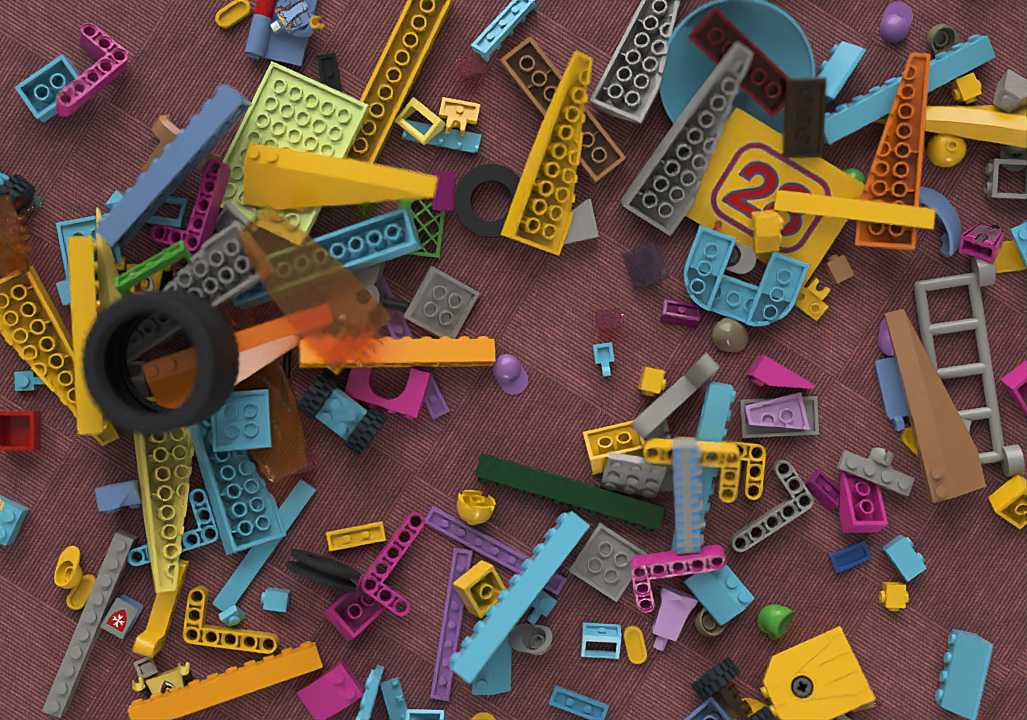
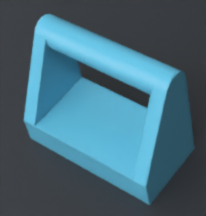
M169 196L164 202L182 205L178 220L152 215L146 222L184 229L189 199Z
M583 623L581 657L619 659L621 625ZM586 641L616 643L615 651L585 650Z

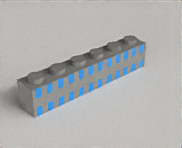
M696 438L672 439L677 554L701 553L700 545H704L703 533L700 534V528H703V516H699V511L703 510V501L699 499V493H702V481H698V475H702L701 463H698V457H701V445H697Z

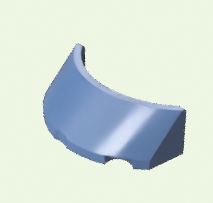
M920 186L919 205L924 203L930 209H936L935 216L947 230V232L940 236L943 244L938 251L944 258L950 257L960 246L962 228L959 216L949 200L933 189Z

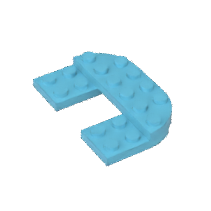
M699 225L683 269L685 287L693 301L705 310L716 312L751 326L770 325V323L785 317L795 304L810 264L773 251L759 286L723 274L737 238Z

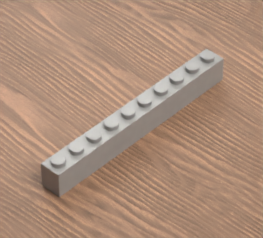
M123 530L115 532L47 697L43 712L58 718L67 713L100 633V626L107 616L128 565V553L135 548L138 536Z

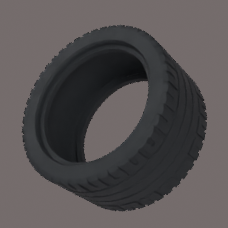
M169 290L135 293L124 296L109 304L106 309H103L90 325V330L87 331V337L83 343L84 347H82L83 356L81 357L83 365L81 369L84 374L82 376L86 383L85 387L89 391L90 398L92 397L93 399L92 402L94 405H97V409L101 413L103 412L104 416L110 419L113 424H117L118 427L125 428L129 432L143 435H158L203 422L225 405L226 400L231 396L230 393L235 388L234 385L238 379L237 375H239L238 367L240 366V354L238 352L239 347L238 343H236L235 334L233 335V329L229 326V322L224 318V315L215 306H212L209 301L195 294ZM155 313L177 322L191 338L197 354L198 371L195 384L187 398L176 408L157 405L144 397L134 385L127 366V350L132 334L142 321Z

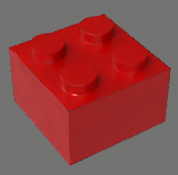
M0 411V450L34 451L41 449V411Z

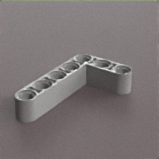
M706 353L683 377L630 424L631 427L644 439L697 391L720 368L719 365Z
M779 459L772 466L774 474L789 495V498L734 533L729 539V543L734 550L738 552L748 550L813 506L814 499L790 462ZM785 463L787 470L781 474L778 471V467ZM791 480L797 481V486L795 489L789 488V482ZM802 496H807L808 500L805 505H800L799 499ZM790 506L792 509L791 514L784 516V508ZM770 517H775L776 519L773 526L767 525V520ZM755 527H758L760 529L759 535L753 537L751 535V530ZM737 538H743L744 540L743 545L740 547L735 546Z

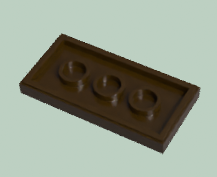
M786 78L783 158L823 157L827 78Z

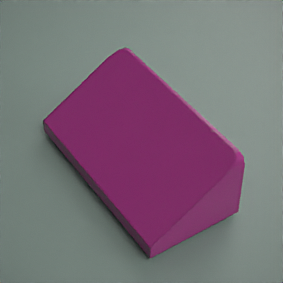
M433 171L432 176L438 177L435 195L432 197V209L453 211L455 209L454 172Z
M664 299L660 322L698 328L701 307L696 304Z
M817 469L804 484L810 494L825 508L832 511L840 505V488L822 471Z

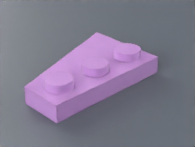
M801 392L744 406L748 425L810 430Z

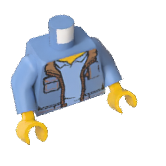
M279 0L275 8L279 19L270 24L276 34L286 29L291 36L310 37L318 28H324V23H319L321 16H315L307 0Z

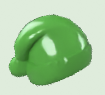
M778 604L767 605L758 614V628L761 632L768 634L770 639H780L788 628L794 612Z

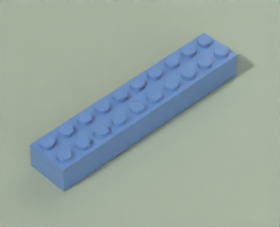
M228 84L219 86L215 91L216 95L202 105V111L198 115L195 114L188 121L189 125L185 130L182 129L176 134V140L172 144L165 146L162 150L163 154L159 159L156 158L150 163V169L136 179L137 183L133 188H128L123 194L124 198L110 208L111 212L107 217L104 216L98 221V227L95 231L109 245L124 247L250 108L252 103L235 87Z

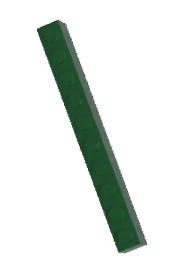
M481 452L475 476L478 477L477 480L488 483L491 480L496 482V486L507 488V486L515 487L514 491L523 494L526 491L532 492L533 497L544 499V496L552 498L551 502L560 505H562V502L569 503V507L580 510L581 507L586 508L590 514L599 515V513L606 514L608 519L617 521L620 518L625 520V524L635 526L637 523L643 525V529L654 532V529H660L666 509L659 504L615 491H609L598 486Z

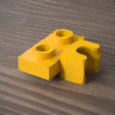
M443 97L439 118L447 119L446 133L450 134L452 128L458 127L460 129V136H465L467 123L477 125L480 104Z
M816 277L812 279L806 288L803 285L801 286L795 301V305L815 321L829 307L822 300L831 290L829 287H824L820 291L816 290V286L819 283Z

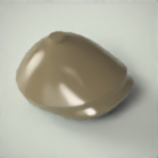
M730 317L718 321L712 330L714 344L723 351L736 353L742 351L747 346L749 340L748 333L738 320Z

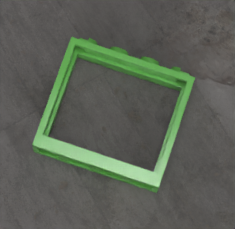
M181 240L115 278V287L122 297L131 295L132 292L129 290L131 287L183 257L192 264L190 259L193 255Z

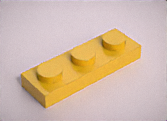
M383 521L326 532L329 551L387 540Z

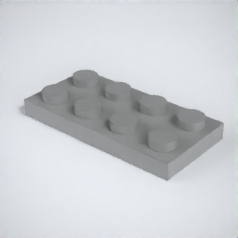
M817 396L802 397L810 430L748 425L744 406L773 398L740 400L741 438L818 435Z

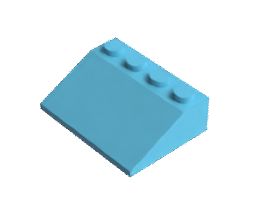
M953 629L948 637L949 648L948 652L944 655L945 665L944 670L940 672L939 681L941 683L939 689L936 690L935 700L942 708L969 720H976L993 644L974 633Z

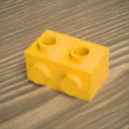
M642 366L637 389L642 390L641 394L655 396V393L660 394L661 390L664 391L666 379H663L665 371Z

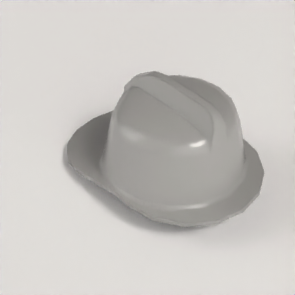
M519 624L510 631L508 641L514 650L538 656L551 649L553 635L547 626Z

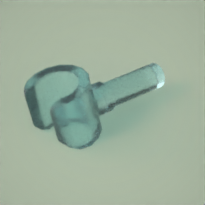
M42 195L31 197L32 204L20 212V215L23 217L31 210L44 206Z

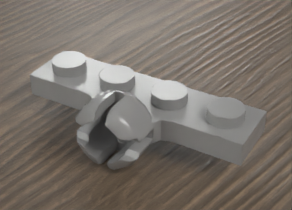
M878 447L871 449L867 459L843 450L837 466L839 470L904 496H909L915 479L894 470L891 466L894 458L893 453L890 451L885 452V449Z

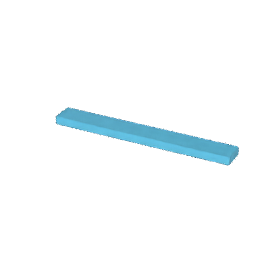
M303 479L298 481L278 510L285 533L317 490ZM283 537L252 547L212 604L221 611H225L235 605Z

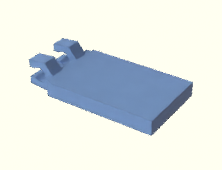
M889 357L873 361L885 416L892 419L895 431L904 430L905 425L902 417L908 416L895 358Z

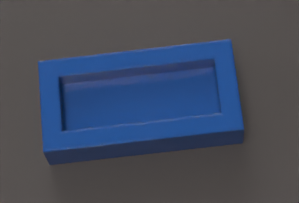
M860 540L828 555L836 573L872 558L865 540Z

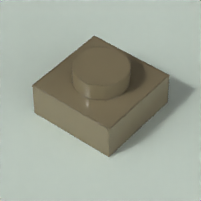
M145 657L134 662L138 677L142 676L144 680L159 674L154 657Z

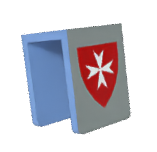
M123 594L120 598H116L100 627L123 639L131 631L144 605Z

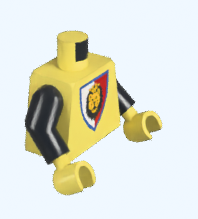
M186 662V666H181L179 663L177 668L148 678L146 683H144V678L140 676L139 683H135L134 680L132 681V688L135 691H140L149 699L151 695L158 692L162 694L167 693L169 689L175 686H187L195 678L189 669V662Z

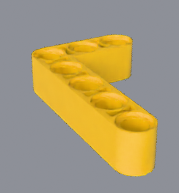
M676 436L673 439H687L695 437ZM722 440L721 443H732L741 447L740 457L741 460L745 461L742 492L747 498L757 500L763 491L766 459L765 448L756 443ZM755 447L760 449L758 457H753L751 454ZM729 454L727 457H734V455ZM756 466L758 474L751 476L750 469ZM750 486H756L757 491L754 495L748 494Z
M650 438L644 442V457L648 462L673 464V454L668 453L669 450H672V439ZM696 441L697 445H701V457H698V463H701V466L720 467L718 479L719 498L725 503L733 502L737 497L741 464L738 446L732 443ZM652 448L656 449L655 452H649L648 450ZM710 452L716 453V454L713 455V456H708V455H707V454L710 453ZM729 454H735L734 457H727ZM729 471L733 472L731 475H726V474H725L726 472H729ZM725 489H731L729 492H723Z
M179 558L176 590L157 593L147 628L135 641L134 653L153 658L162 650L186 576L189 560Z
M197 586L189 592L183 638L187 643L265 654L274 652L279 646V638L274 633L206 625L209 597L207 588ZM195 591L202 593V600L195 598ZM193 610L200 613L199 619L192 616ZM190 629L197 631V638L190 636ZM214 632L217 639L211 640L208 633ZM227 635H234L236 642L228 641ZM252 637L255 640V644L249 645L246 638ZM265 640H272L274 647L266 646Z

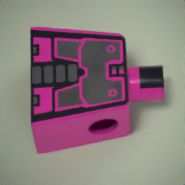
M978 223L961 235L959 252L994 263L1002 247L1004 231L995 224L988 226Z

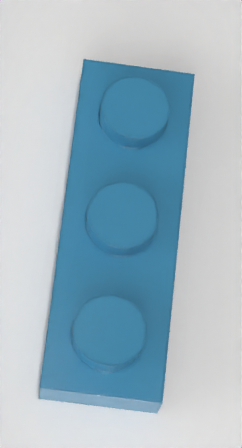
M555 685L548 702L552 706L589 720H604L609 708L608 704Z

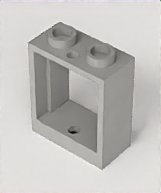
M989 159L985 167V172L988 174L987 182L984 185L986 198L1027 200V160ZM999 164L1026 166L1024 194L997 193Z

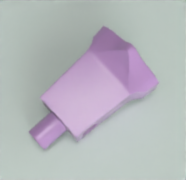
M661 584L659 591L660 601L651 630L653 634L657 635L653 647L664 651L668 639L676 642L688 614L695 608L698 599L691 594Z

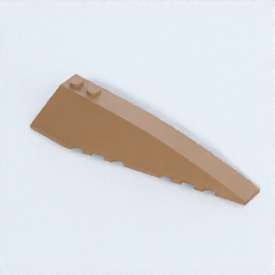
M899 309L884 313L928 499L935 503L986 487L978 450L905 310Z

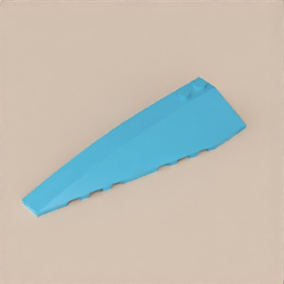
M211 417L203 422L189 426L204 485L226 555L286 536L275 498L272 493H269L266 483L256 471V466L248 458L247 451L213 452Z

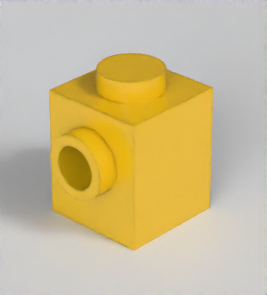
M974 72L950 82L953 98L959 104L965 102L966 105L977 100V96L982 94V85L976 79Z
M882 582V591L879 592V601L882 602V605L888 608L889 611H899V608H906V603L909 600L906 585L902 582Z

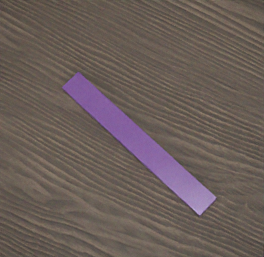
M382 275L379 288L383 293L387 294V297L394 298ZM384 308V311L379 310L393 339H401L402 337H412L415 339L402 312ZM417 367L430 371L429 367ZM432 375L424 402L434 420L450 412V409Z
M434 505L425 519V524L517 574L522 570L520 568L522 563L529 559L528 556ZM554 572L543 588L558 595L567 578Z
M454 547L430 699L449 702L454 671L449 667L450 662L448 660L454 652H457L464 602L452 583L470 570L473 552L471 549Z

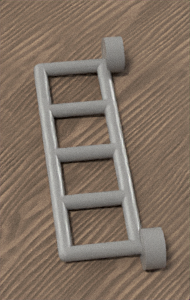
M972 257V273L921 280L914 283L913 288L922 345L941 380L982 374L986 407L958 411L961 419L968 421L986 418L989 420L993 451L978 453L981 465L1001 462V467L1006 477L1017 474L1023 475L1025 465L1020 446L1018 444L1004 446L980 288L995 284L994 263ZM968 285L973 318L931 324L926 291ZM975 329L980 362L938 369L933 336Z

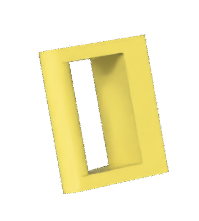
M414 97L395 120L399 126L422 145L429 142L446 126L443 120ZM416 110L433 123L425 135L405 121Z

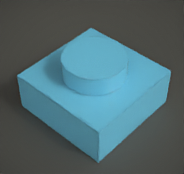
M236 605L219 614L221 621L229 627L238 624L242 619L246 618L244 611Z

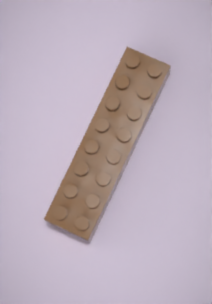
M530 36L500 59V65L544 119L562 79V75ZM585 106L584 114L586 116L585 123L583 122L582 125L583 139L579 165L595 185L623 163L626 157Z

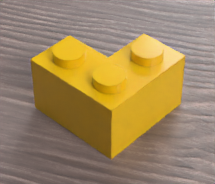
M775 210L751 212L755 252L779 251V245H782L780 229H783L782 217L780 218V214H777Z

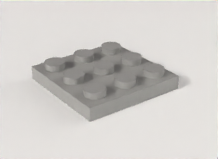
M431 266L403 317L440 337L448 336L451 339H455L480 293Z
M609 452L600 481V488L609 491H620L626 494L642 495L646 498H656L667 469V464L652 463L643 457Z
M599 522L568 571L617 602L632 580L631 559L648 553Z

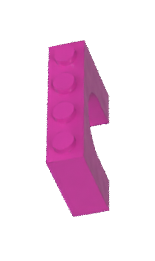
M375 367L351 368L344 393L355 402L362 400L367 402V406L374 408L381 406L385 408L384 411L393 414L397 411L403 413V417L412 420L414 417L420 416L433 372L412 367L404 392L397 398H386L381 396L373 386L372 376Z

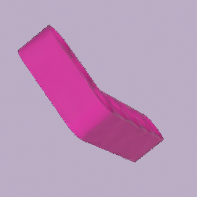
M85 23L81 26L79 44L99 61L58 93L55 110L61 116L71 115L126 69L128 52L92 23Z
M217 159L208 162L187 231L157 224L151 229L152 239L172 246L178 243V239L181 236L180 241L182 240L189 251L198 253L202 245L212 236L231 173L229 165Z
M411 512L406 516L360 581L364 592L398 616L406 615L410 610V604L402 595L386 585L384 580L423 528L425 519L418 512ZM414 516H419L420 523L417 526H412L410 523L411 518ZM402 532H408L409 538L404 542L400 541L399 535ZM392 547L397 548V555L395 557L388 556V550ZM380 563L386 565V570L382 573L376 571V567ZM368 579L375 581L374 586L370 589L364 586ZM384 590L390 592V596L386 600L380 598V594ZM398 602H405V608L403 610H396V604Z
M709 545L700 547L701 553L677 554V550L633 557L630 563L631 578L638 609L644 613L651 612L654 609V592L651 579L720 570L726 565L724 548L720 545Z

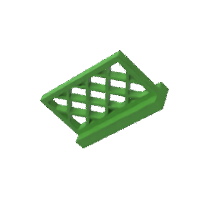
M420 198L413 200L399 199L398 209L406 207L412 213L413 219L415 218L420 224L421 228L417 233L423 229L430 237L421 244L424 252H418L417 250L408 254L439 258L445 211H440L434 217L428 210L432 202L425 206ZM418 200L424 209L415 215L411 210V203ZM426 210L432 220L423 225L417 216ZM434 221L438 226V232L432 236L425 227ZM431 240L436 245L435 254L428 253L423 247Z

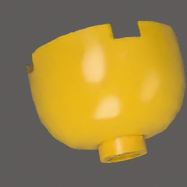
M934 133L927 142L926 154L935 166L949 168L958 164L964 158L967 151V143L964 137Z
M477 490L462 491V494L459 493L456 507L458 515L469 525H477L488 521L496 505L495 499L492 496L488 495V498L481 496L483 492Z

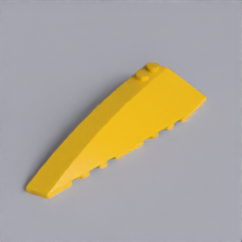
M578 51L574 52L541 124L501 233L502 236L558 256L562 250L573 217V212L571 211L572 203L575 202L574 187L578 178L576 171L577 165L580 163L583 139L582 125L583 122L585 123L586 116L584 109L585 102L588 100V95L586 94L587 85L590 84L593 61L592 57Z
M33 265L26 266L0 279V333L6 342L19 353L18 355L31 366V369L77 418L73 340ZM107 418L106 429H103V433L91 434L101 446L120 438L115 425Z

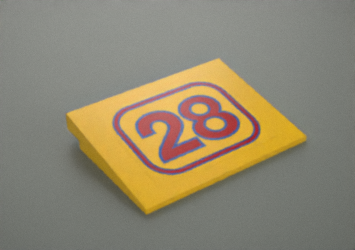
M735 107L725 122L714 153L709 160L708 168L701 180L700 188L695 195L694 203L685 216L701 226L737 238L736 242L747 245L754 250L751 212L774 210L777 190L860 200L865 184L820 157L783 158V135ZM775 210L777 214H780V218L782 217L783 229H780L782 245H779V251L774 252L810 264L802 284L805 286L848 219ZM755 252L758 260L768 264L772 252Z

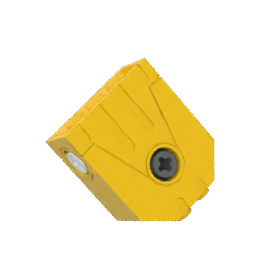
M841 626L772 656L761 682L763 687L760 688L764 699L768 698L771 703L768 706L770 712L774 717L777 716L778 720H830L875 700ZM799 684H804L805 688L802 689L803 692L801 690H797L796 687H798Z

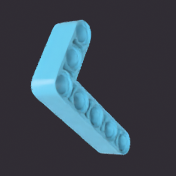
M199 487L190 493L189 499L198 528L183 533L181 552L212 543L220 538L207 491L204 487ZM197 492L203 493V501L196 499ZM203 510L209 512L210 518L208 520L202 517L201 513ZM209 528L215 530L216 535L214 538L208 536L207 531ZM190 534H194L197 537V543L190 542ZM148 544L139 546L128 553L127 558L131 565L140 566L150 562ZM135 552L141 553V561L135 558Z

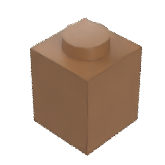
M836 253L828 257V262L823 264L833 285L855 275L844 254L838 256Z

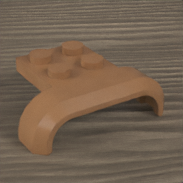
M170 114L160 115L152 127V132L161 141L141 169L143 173L150 169L149 165L154 159H159L163 154L162 150L165 146L172 144L176 140L175 136L180 129L169 120ZM209 152L196 166V169L204 173L210 160L217 159L222 162L221 155H214Z

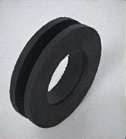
M480 165L465 174L459 182L455 192L456 212L461 223L473 234L483 238L503 237L501 233L508 213L495 221L484 220L474 212L472 196L481 184L496 182L503 185L509 191L512 204L520 177L514 171L502 165Z
M299 549L291 550L290 555L297 559V562L287 561L285 567L290 571L329 587L355 592L357 585L350 581V579L359 580L361 577L359 571L312 552Z

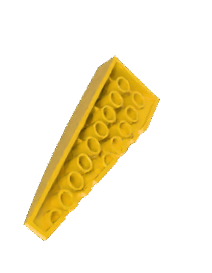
M996 105L926 106L925 131L1027 148V106L1011 113L1004 111ZM890 113L873 122L886 124Z
M248 142L244 159V204L281 211L293 208L304 209L305 207L315 208L328 205L373 203L385 200L431 198L435 195L438 177L355 160Z

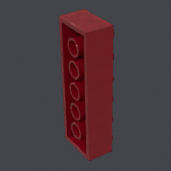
M713 7L687 37L717 66L736 42L753 52L739 87L774 118L785 107L786 78L789 77L716 7Z

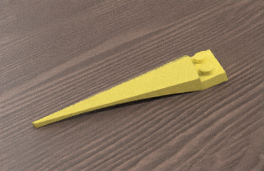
M98 207L96 208V228L98 227V221L102 218L101 210ZM97 233L98 300H100L101 312L109 304L114 303L117 299H121L122 296L115 287L114 279L119 274L117 269L113 267L114 256L111 246Z

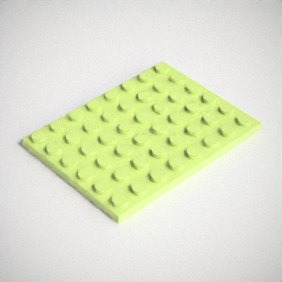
M271 61L251 102L252 105L247 110L223 160V163L229 165L231 173L220 207L223 208L230 201L254 224L302 247L322 207L293 208L280 211L244 204V159L248 142L346 159L371 107Z

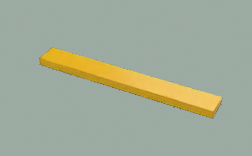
M780 190L776 192L774 210L925 229H933L936 209Z

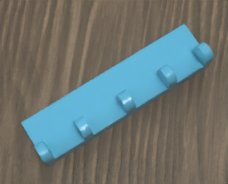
M512 0L471 44L472 49L481 54L482 58L488 62L490 60L489 55L495 49L499 50L501 48V42L508 35L512 36L514 34L513 29L520 22L524 23L526 21L525 16L531 10L535 11L537 9L535 0Z
M406 120L410 125H412L416 130H418L423 135H425L432 126L430 124ZM444 127L441 132L426 144L478 154L482 135L465 132V136L461 137L460 130L452 129L451 133L447 134L446 127ZM403 131V140L420 143L407 131Z
M399 677L380 682L390 720H406V710L408 707Z

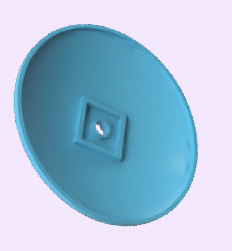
M715 0L690 13L680 22L666 43L669 51L659 90L664 108L674 124L717 67L687 37L713 7H716L789 78H815L814 57L808 39L801 27L792 17L777 6L763 0ZM739 87L725 122L732 110L737 107L783 135L784 108L772 118Z

